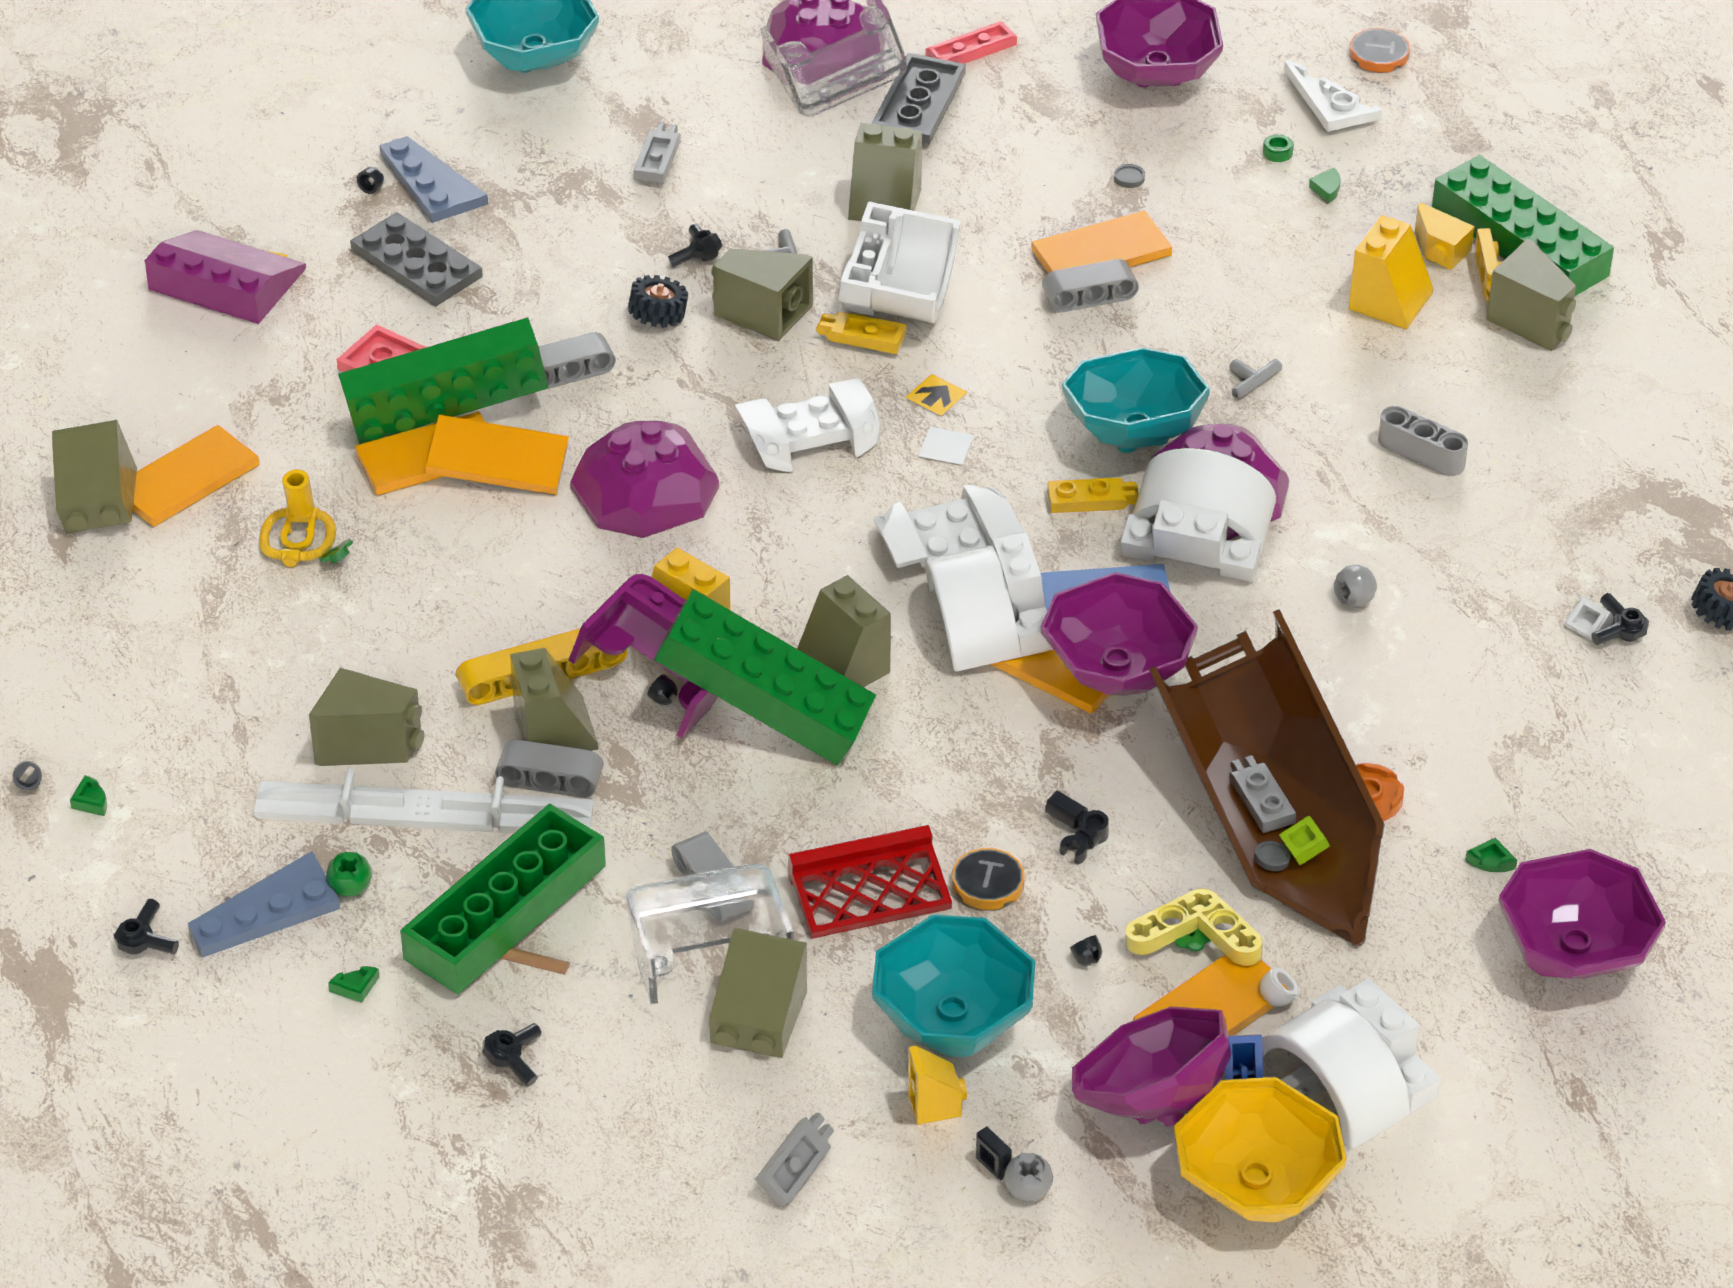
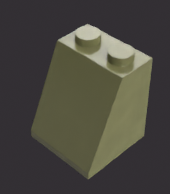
M875 123L860 124L854 143L848 220L862 221L868 201L915 211L921 192V130L883 126Z
M1527 239L1493 270L1486 320L1552 351L1561 342L1567 341L1571 335L1573 326L1570 323L1572 313L1576 307V300H1574L1576 285L1532 240Z
M730 248L712 266L714 315L774 340L780 341L813 306L812 256Z
M118 420L52 431L56 511L66 534L131 523L137 466Z
M846 575L820 589L797 649L865 687L890 673L891 613L849 575Z
M546 648L510 654L514 712L522 740L589 751L598 750V742L582 694Z
M340 667L309 713L315 764L319 766L407 763L414 751H418L424 741V731L421 730L420 722L422 706L419 705L417 689Z
M734 927L709 1017L710 1043L728 1048L733 1047L752 1051L760 1055L783 1058L807 994V942Z

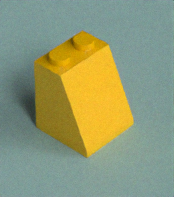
M1381 215L1355 249L1349 310L1407 330L1432 296L1433 286L1411 224Z
M678 547L654 565L651 577L684 600L688 598L694 589L731 610L729 576Z

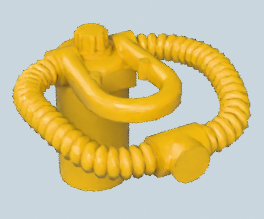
M300 469L288 471L283 476L282 483L287 506L284 509H277V512L274 511L265 519L259 536V545L262 553L272 559L282 560L284 565L288 567H294L300 561H311L312 559L315 560L316 558L323 557L332 547L336 536V525L333 518L320 510L319 507H315L307 472ZM286 516L280 538L283 546L287 549H274L269 545L271 528L277 520ZM318 519L321 520L326 526V536L321 546L310 551H301L312 544L315 523ZM293 522L308 523V528H306L307 537L302 542L293 543L288 540V534L292 533L291 526Z

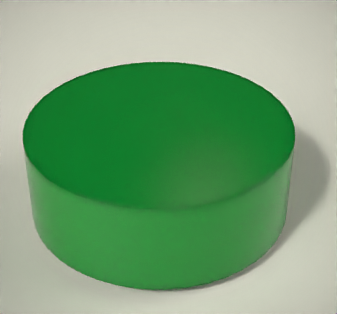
M1271 135L1264 140L1262 153L1270 161L1284 162L1293 156L1294 143L1285 135Z

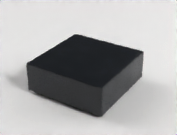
M988 1126L977 1132L976 1159L997 1179H1004L1005 1169L1012 1159V1149Z

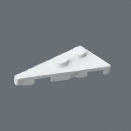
M1291 60L1285 61L1284 72L1327 132L1381 120L1382 110L1377 105L1368 108L1359 103V96L1353 92L1344 90L1340 85L1325 77L1317 80L1307 74L1308 68L1294 63Z

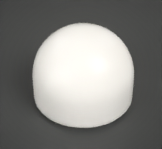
M1272 968L1260 981V994L1271 1006H1285L1298 996V986L1295 980L1281 968Z

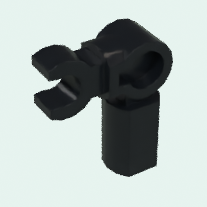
M1058 790L1047 800L1045 812L1075 830V835H1068L1061 840L1060 854L1065 855L1068 850L1076 849L1075 863H1083L1087 858V850L1089 848L1092 849L1096 844H1101L1107 840L1109 834V819L1107 815L1099 810L1088 811L1087 807Z

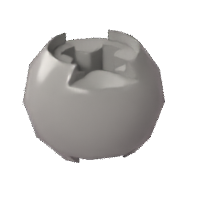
M1349 565L1337 573L1333 584L1338 600L1342 604L1353 608L1365 606L1374 598L1377 590V583L1373 573L1361 565Z
M1021 1153L1010 1160L1005 1169L1004 1180L1007 1190L1013 1197L1022 1201H1036L1044 1197L1049 1191L1053 1182V1173L1050 1164L1044 1157L1035 1153Z

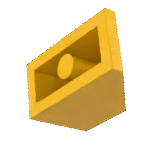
M1420 203L1417 206L1415 232L1424 257L1452 270L1472 251L1475 226L1424 203Z
M918 1046L909 1047L908 1098L917 1125L962 1117V1101L967 1100V1088L964 1078H957L953 1063Z

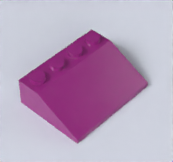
M199 230L160 242L144 260L149 290L259 324L306 269V263Z

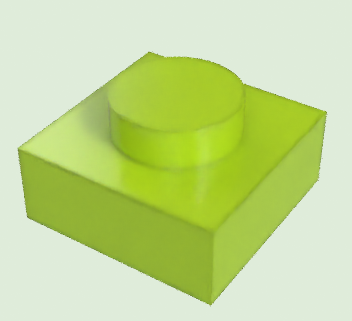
M1310 815L1279 834L1284 845L1288 848L1299 866L1330 847L1327 839Z

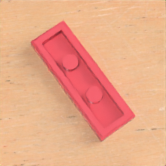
M1002 21L927 47L925 48V56L965 64L1017 45V36Z

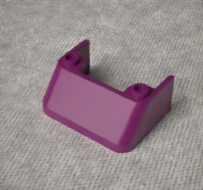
M635 574L629 577L582 624L568 661L574 664L592 645L609 655L621 654L629 646L638 650L685 683L678 696L681 706L687 710L676 736L682 739L711 709L718 697L653 660L678 611L686 600L651 576Z

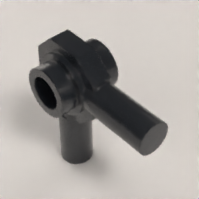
M692 224L689 227V233L693 237V241L689 247L668 256L671 266L675 267L693 258H701L702 261L715 259L719 255L718 251L723 246L720 238L716 233H711L710 230H702L698 224Z
M1606 593L1601 597L1600 603L1612 613L1614 621L1613 625L1591 634L1595 645L1603 644L1617 637L1632 642L1647 634L1649 620L1639 609H1625L1611 593Z
M147 899L136 918H130L120 923L113 935L119 950L129 954H139L150 948L173 955L176 954L179 941L153 934L149 925L160 908V904L156 900Z
M532 1023L514 1034L507 1030H497L485 1036L482 1053L492 1065L497 1067L508 1066L525 1086L529 1087L536 1082L538 1076L521 1059V1049L523 1045L540 1037L541 1029L537 1024Z

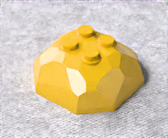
M1277 1077L1221 1080L1174 1125V1137L1181 1177L1248 1221L1279 1222L1301 1213L1317 1201L1346 1166L1347 1159L1338 1116Z

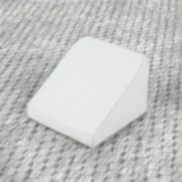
M1582 596L1563 625L1592 641L1591 634L1610 626L1614 621V617L1610 611Z

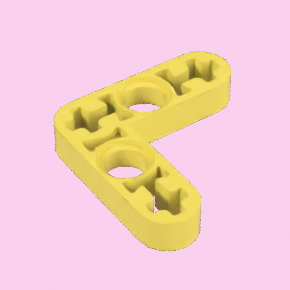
M1205 888L1192 890L1131 921L1125 928L1126 947L1129 951L1138 955L1153 953L1174 942L1176 939L1199 929L1227 957L1238 965L1250 966L1256 964L1263 956L1262 937L1215 892ZM1169 918H1176L1182 922L1176 925H1168L1163 921ZM1223 923L1233 926L1229 930H1218L1215 928L1216 925Z

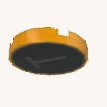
M980 848L967 852L957 860L953 867L952 888L955 894L957 892L961 896V901L968 906L980 910H997L1004 908L1005 903L1011 900L1013 903L1019 899L1024 890V869L1019 860L1008 852L996 848Z

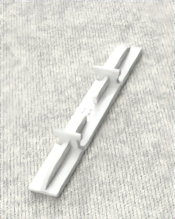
M348 768L344 785L260 781L253 810L254 816L258 819L343 824L344 818L350 820V824L481 832H493V827H499L500 833H515L549 803L590 828L594 799L506 794L504 797V778L501 776L496 779L494 794L356 786L354 788V769Z

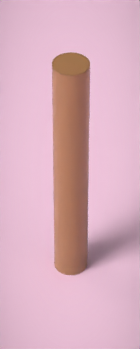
M511 948L500 958L563 975L566 974L570 966V962L516 948Z

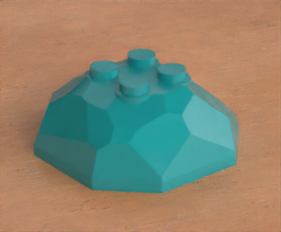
M472 0L466 7V15L482 48L505 68L523 73L558 66L579 56L587 47L599 23V15L590 0Z
M1145 347L1083 360L1062 383V391L1071 412L1102 443L1114 445L1123 453H1131L1141 447L1165 445L1169 439L1190 430L1210 395L1209 386L1186 356Z
M933 914L876 951L872 999L904 1036L948 1057L971 1056L981 1051L1029 1014L1033 1007L1036 960L987 918Z

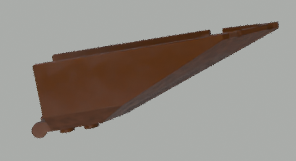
M1280 609L1273 611L1275 617V638L1262 649L1256 651L1247 632L1244 631L1236 635L1237 639L1196 658L1189 656L1185 664V668L1192 680L1189 683L1169 686L1159 674L1156 666L1150 668L1149 670L1158 692L1251 886L1280 901L1286 907L1331 933H1335L1351 942L1352 945L1361 946L1364 944L1385 824ZM1244 651L1245 657L1201 676L1199 671ZM1252 755L1257 764L1265 763L1295 810L1296 823L1310 815L1327 839L1330 847L1300 866L1291 854L1289 866L1284 870L1269 871L1260 867L1254 859L1257 845L1265 841H1274L1284 845L1279 834L1295 824L1262 833L1230 780V772H1232L1231 761L1239 759L1245 768L1244 757Z

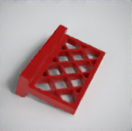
M929 825L789 854L787 874L791 886L794 885L811 939L952 909L953 903L932 845L933 835ZM927 857L929 868L925 874L908 867L911 860ZM888 866L896 870V872L888 882L873 874L877 867ZM852 873L861 879L856 887L852 889L838 882L840 876ZM902 874L919 882L912 893L895 885ZM816 880L826 885V887L818 897L806 891L803 883ZM867 881L884 889L877 900L860 893ZM926 885L938 891L941 899L926 901L918 897V894ZM832 889L848 896L842 908L825 900ZM889 893L906 900L903 907L892 909L882 903ZM854 900L871 908L867 915L859 917L848 912V909ZM819 907L836 915L832 922L816 925L814 915Z

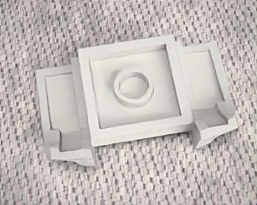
M860 378L829 384V396H815L810 400L797 403H783L778 407L772 408L767 398L735 405L736 411L756 446L763 463L770 469L793 472L791 452L850 440L853 454L857 458L878 443L880 424L872 397Z
M975 485L963 486L961 499L908 513L902 503L898 502L892 505L885 514H879L874 519L897 568L915 563H920L921 567L925 568L926 561L929 559L992 546L993 539L1023 533L1009 501L995 488L986 487L984 489Z

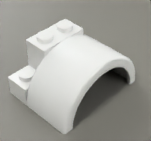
M868 201L850 262L847 261L840 281L838 301L843 302L842 310L874 316L875 311L935 323L940 315L947 293L961 222L955 219ZM890 239H893V241H892V246H891V251H890V256H889V258H888V255H889V246H890Z
M1194 448L1174 449L1155 456L1147 465L1134 512L1128 516L1121 539V556L1155 562V558L1158 556L1220 569V576L1253 583L1276 503L1275 491L1270 482L1259 471L1234 457L1219 452ZM1156 515L1155 522L1152 524L1149 518ZM1228 526L1241 536L1238 540H1226Z
M1027 532L993 539L992 546L926 561L929 592L935 591L954 671H962L1053 650L1041 634V625L1047 610L1041 574Z
M1370 978L1348 991L1341 985L1312 1001L1311 1008L1262 1037L1263 1064L1267 1060L1268 1053L1276 1048H1282L1301 1058L1319 1077L1337 1110L1343 1143L1350 1149L1357 1148L1438 1098L1441 1077L1415 1054L1420 1024Z

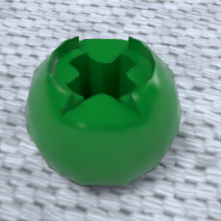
M356 852L337 854L329 862L326 871L328 884L340 896L353 897L360 895L369 887L372 878V868L367 859Z

